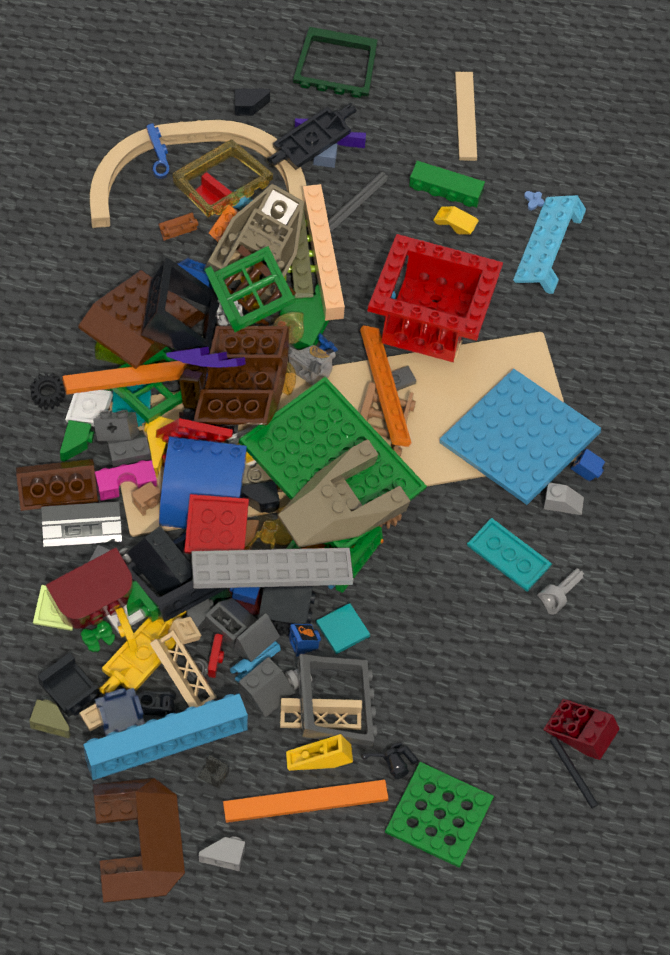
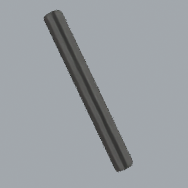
M380 172L328 220L330 232L387 181V174Z

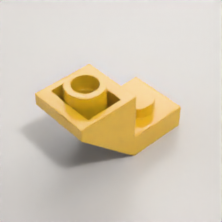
M455 206L441 207L433 221L438 225H450L457 234H471L479 220Z

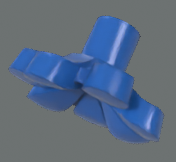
M320 333L318 335V340L321 344L319 346L320 349L325 351L332 348L334 352L338 350L331 341L328 342L323 334Z

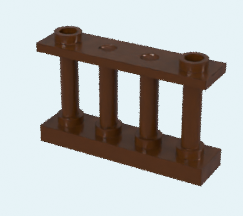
M243 245L237 250L243 255L241 259L253 254ZM261 261L253 266L249 277L253 282L262 273L265 275L264 278L272 274L269 268ZM240 272L224 280L230 295L249 286L247 279H245L235 292L228 287ZM276 282L257 290L258 296L260 297L270 285L275 284L277 286ZM278 286L275 288L276 291L263 306L279 299L282 296ZM289 286L291 293L294 296L296 292ZM254 294L246 302L242 298L237 300L250 313L255 311L252 308L257 301ZM265 319L256 322L258 325L260 323H263L265 326L269 325Z

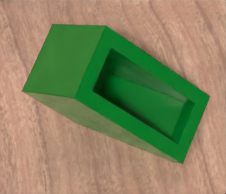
M72 420L68 421L60 450L61 461L65 462L87 450L89 443H93L95 432H92L91 424Z

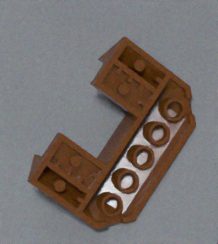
M155 778L93 784L96 824L138 819L141 856L100 861L103 903L166 896L185 874L177 795Z

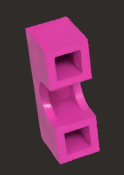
M142 460L130 465L123 464L111 469L103 468L95 472L100 501L119 497V486L123 482H132L137 486V489L150 481L155 487L157 486L152 460Z

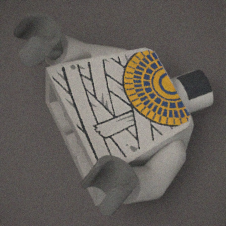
M289 343L290 371L311 385H314L325 376L329 378L333 369L332 359L336 356L332 348L323 351L314 345L303 350H296Z

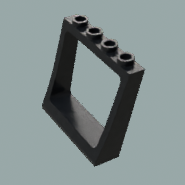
M183 533L180 538L173 541L181 552L185 551L186 533ZM131 561L127 565L132 575V583L137 581L158 608V615L164 622L228 589H194L192 580L162 597H157L138 577L142 572L134 562Z

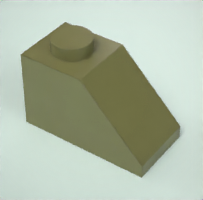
M37 699L29 721L30 727L35 730L70 738V728L58 706L50 700L45 699L41 701Z

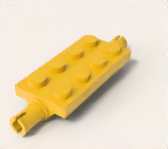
M186 611L166 622L160 617L154 622L148 618L134 633L138 645L137 649L131 651L126 641L102 667V672L110 678L99 688L100 692L103 695L113 692L119 685L126 690L134 688L136 692L162 663L150 643L169 634L168 631L172 622L185 615ZM173 637L164 642L168 650L173 651L176 648V641Z

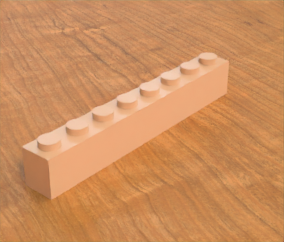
M321 184L303 186L302 199L304 201V210L325 321L344 319L345 306Z

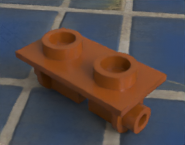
M193 212L159 223L163 240L197 230L198 221L194 219Z

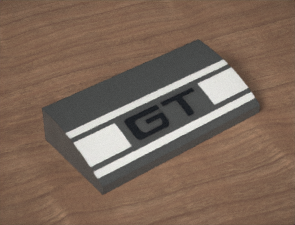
M119 502L41 507L44 548L122 542Z

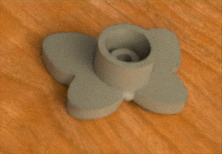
M258 463L252 468L249 465H245L242 486L273 481Z

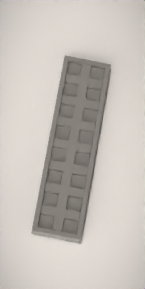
M350 548L192 551L191 554L194 589L353 585Z

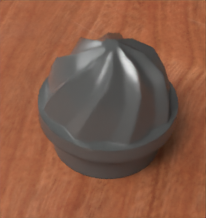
M202 658L194 659L197 667L205 677L208 674L207 661ZM190 672L193 677H198L195 672Z

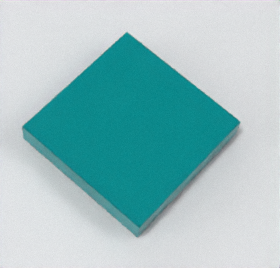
M350 603L316 620L317 626L335 654L370 637L369 631Z

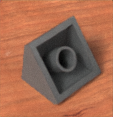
M266 613L236 638L233 651L250 662L280 637Z

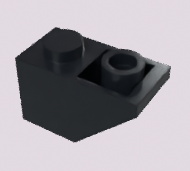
M235 89V116H253L270 102V89Z

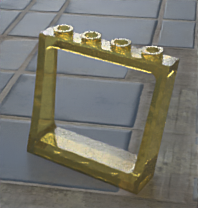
M232 139L173 173V183L208 218L215 213L216 215L222 214L228 204L231 206L237 205L242 197L248 198L252 196L255 192L254 190L259 187L261 189L266 188L269 181L273 180V173ZM230 157L237 158L260 175V177L212 205H209L189 184L190 180Z

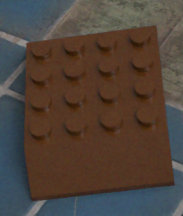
M142 270L96 301L78 326L80 330L135 369L167 346L141 335L149 285L152 279L150 275ZM168 291L165 311L189 328H192L206 316L177 294Z

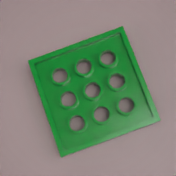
M420 762L385 833L460 868L494 796ZM432 784L436 790L433 793H427L424 790V786ZM444 793H451L454 799L447 802L442 796ZM418 801H423L426 803L427 808L425 810H418L415 804ZM468 801L472 804L473 808L471 810H464L461 807V803ZM442 810L446 816L443 819H437L434 816V812ZM411 818L416 819L418 826L415 828L409 827L407 820ZM457 818L463 820L464 826L461 828L455 827L452 823L453 820ZM428 827H433L436 829L437 834L435 836H428L425 830ZM452 836L456 842L453 845H447L444 842V838Z

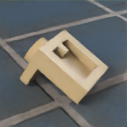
M191 617L175 619L168 631L170 633L174 630L182 645L197 641L201 637Z

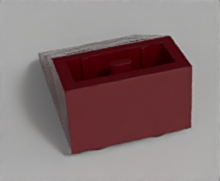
M563 699L543 730L584 755L600 760L620 728L612 714Z

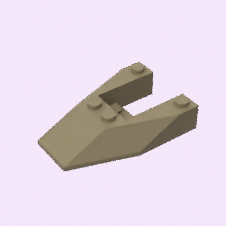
M271 184L232 217L208 260L204 271L210 266L214 272L226 267L238 245H243L254 253L269 246L285 277L297 255L304 201ZM275 284L270 285L259 297L263 304L276 291L275 288L277 286Z
M368 439L352 447L318 471L278 514L279 519L298 547L359 537L407 510L411 501L401 486L362 506L345 481L375 464L379 454Z

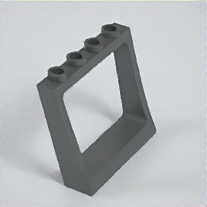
M300 654L297 661L302 737L323 740L341 734L351 744L373 746L374 737H377V725H373L372 718H375L376 709L375 706H371V700L374 699V688H370L369 685L373 674L372 669H368V661ZM310 668L358 670L361 673L366 734L346 732L315 725Z

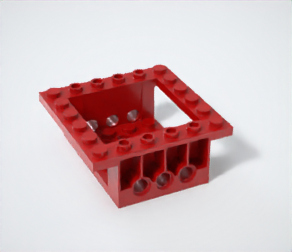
M396 234L368 305V312L386 316L381 343L454 362L462 337L475 341L478 340L503 262ZM408 255L406 275L397 300L391 299Z

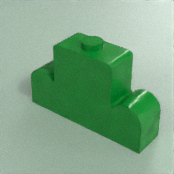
M319 285L316 286L313 297L295 298L294 295L296 303L282 309L280 312V321L286 322V326L293 330L292 345L298 350H303L313 345L316 346L319 342L318 335L320 333L323 334L330 321H325Z

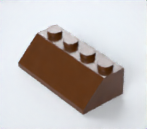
M93 459L16 467L21 511L41 509V507L98 502Z

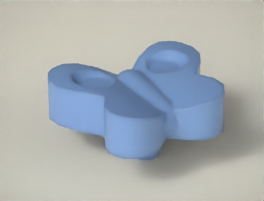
M525 192L524 197L529 201V210H534L537 206L542 207L544 205V200L541 199V192Z

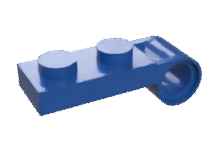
M152 123L146 126V130L158 158V161L153 165V174L158 179H164L169 174V165L166 160L168 151L165 144L161 145L159 138L162 136L159 128H155ZM158 166H164L166 168V172L163 174H159L156 171V168Z

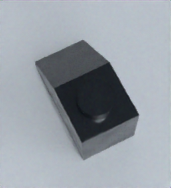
M274 481L242 486L241 498L249 499V506L258 512L273 513L280 508L277 485Z

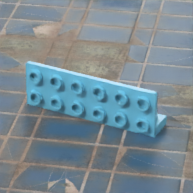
M578 195L555 196L545 199L513 279L515 283L540 282L546 293H554L559 279L554 273L552 265L570 219L575 223H581L586 211Z

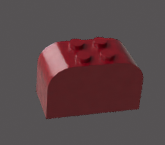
M117 548L45 585L47 595L61 620L66 625L76 629L85 628L91 624L93 626L97 625L109 614L110 616L116 615V609L127 605L128 598L133 589L131 572Z

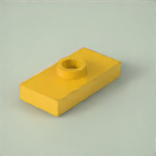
M122 608L116 609L115 611L120 626H117L121 638L125 636L131 651L136 650L138 645L125 611Z

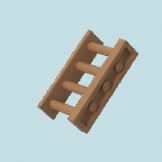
M372 382L369 383L360 413L367 422L369 418L372 419L373 417L385 420L383 411L375 410L372 407L373 402H380L376 385ZM410 392L408 401L399 399L401 407L405 408L404 418L406 424L409 413L414 411L416 401L413 400V392ZM372 426L380 436L390 438L387 429ZM395 445L392 449L401 457L402 448L399 445Z

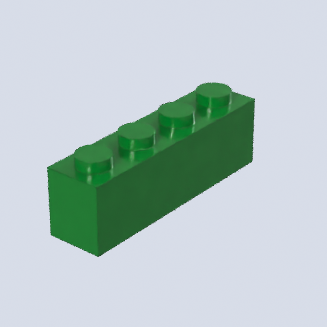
M420 161L416 162L409 183V187L416 191L422 190L430 193L432 196H441L451 202L457 201L467 207L473 206L476 208L485 185V181Z

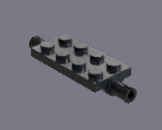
M349 103L341 110L336 111L326 107L273 142V148L277 152L267 157V162L271 167H275L283 160H286L297 170L351 133V129L346 125L345 119L357 112L355 106Z

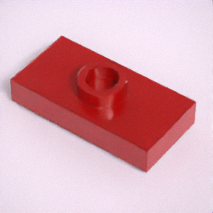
M216 634L214 637L208 665V676L216 678L218 664L223 663L224 651H221L223 635Z

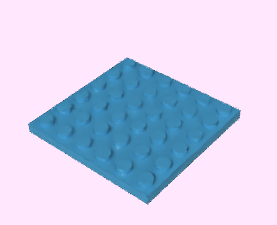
M513 369L440 438V444L527 505L601 433V427Z

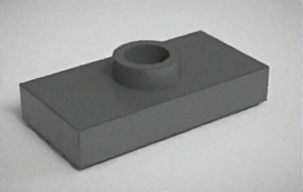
M409 366L392 372L397 391L416 384V379Z

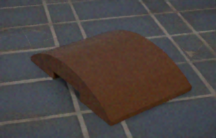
M216 326L210 354L227 352V359L245 357L246 365L209 368L205 389H201L194 421L204 424L268 425L277 410L284 387L288 362L289 327L247 326L234 332L232 326Z

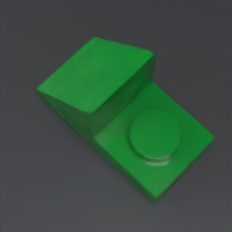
M137 581L133 582V589L127 602L128 616L140 610L144 617L148 616L154 622L159 619L158 608Z

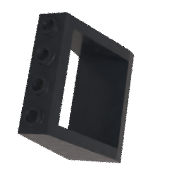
M166 258L150 280L141 335L179 351L209 347L210 354L215 334L214 326L218 319L216 312L219 308L218 297L215 291L174 261ZM168 291L207 307L203 337L165 311Z

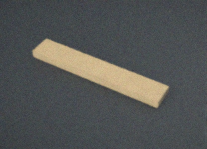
M455 72L459 160L477 161L473 72Z

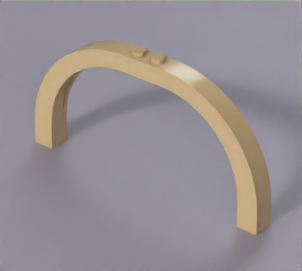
M197 120L154 126L160 130L162 136L159 138L161 145L221 141L246 146L266 158L277 152L273 148V142L277 141L275 137L244 123L225 120ZM146 129L138 131L119 142L99 164L90 189L92 228L110 226L109 193L119 172L138 155L154 149ZM283 160L275 167L284 179L287 192L303 201V186H306V181L300 167L295 170L286 160Z

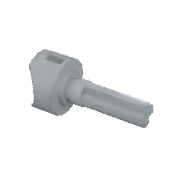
M576 568L558 586L549 584L537 595L544 603L548 614L554 615L566 605L567 598L565 595L583 578V571H579Z

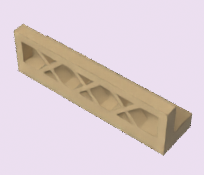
M174 630L163 638L155 639L150 643L189 707H199L217 698ZM172 637L176 641L175 651L168 650L164 643ZM178 654L186 657L187 663L185 668L179 667L176 663ZM188 671L195 672L198 676L196 685L188 682ZM199 688L206 689L210 696L203 702L198 698Z
M281 698L280 728H301V723H298L301 720V715L298 714L300 713V699ZM312 699L313 714L318 718L314 722L315 725L330 729L361 730L362 700ZM285 713H294L298 719L293 723L285 722ZM334 713L338 720L334 724H328L323 718L328 714ZM347 715H357V724H348L344 718Z

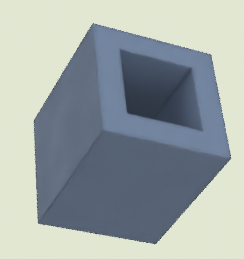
M338 144L332 145L313 158V165L335 168Z

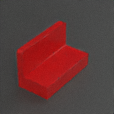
M206 172L201 176L202 185L192 195L213 212L219 214L230 203L233 192Z

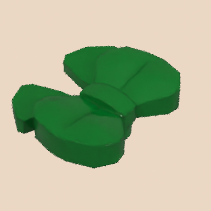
M106 621L100 622L96 629H83L81 632L82 641L88 647V650L92 652L100 651L98 640L102 639L107 645H112L115 640L112 628Z

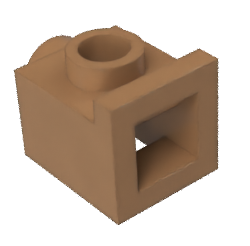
M151 481L131 493L132 503L142 516L146 515L147 509L156 507L160 502L161 489L158 486L155 487Z

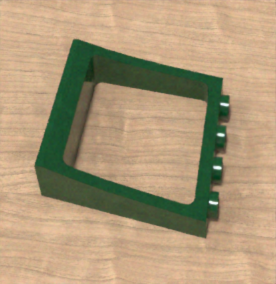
M309 27L293 83L300 84L301 88L306 89L312 86L317 87L318 91L326 92L328 89L334 90V93L339 95L350 93L355 98H361V96L369 97L378 39ZM318 41L370 51L365 86L356 87L301 76L312 42Z

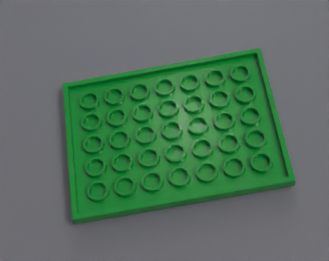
M326 376L278 410L268 425H258L239 439L240 445L247 446V452L290 500L298 494L318 471L352 447L367 439L379 454L375 464L345 480L362 506L398 486H401L410 501L427 488V485ZM372 530L359 537L329 543L334 548H350Z

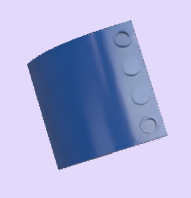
M169 437L162 482L159 526L187 529L190 494L241 498L247 446Z

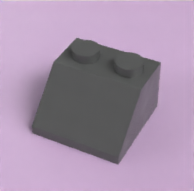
M143 430L139 431L140 434L132 440L106 441L112 468L123 464H135L142 460H151L147 438Z
M269 657L239 681V692L265 718L281 706V698H290L295 694L283 671Z

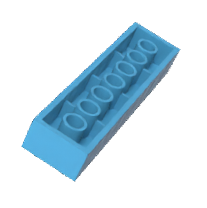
M229 694L221 700H211L199 707H189L181 713H170L165 718L159 720L152 719L140 726H130L125 731L119 733L111 732L106 737L90 739L83 746L92 780L246 731L248 715L240 694Z

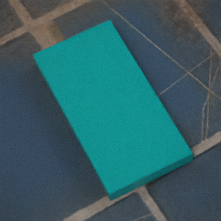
M493 518L467 543L469 548L527 592L552 566L551 562Z

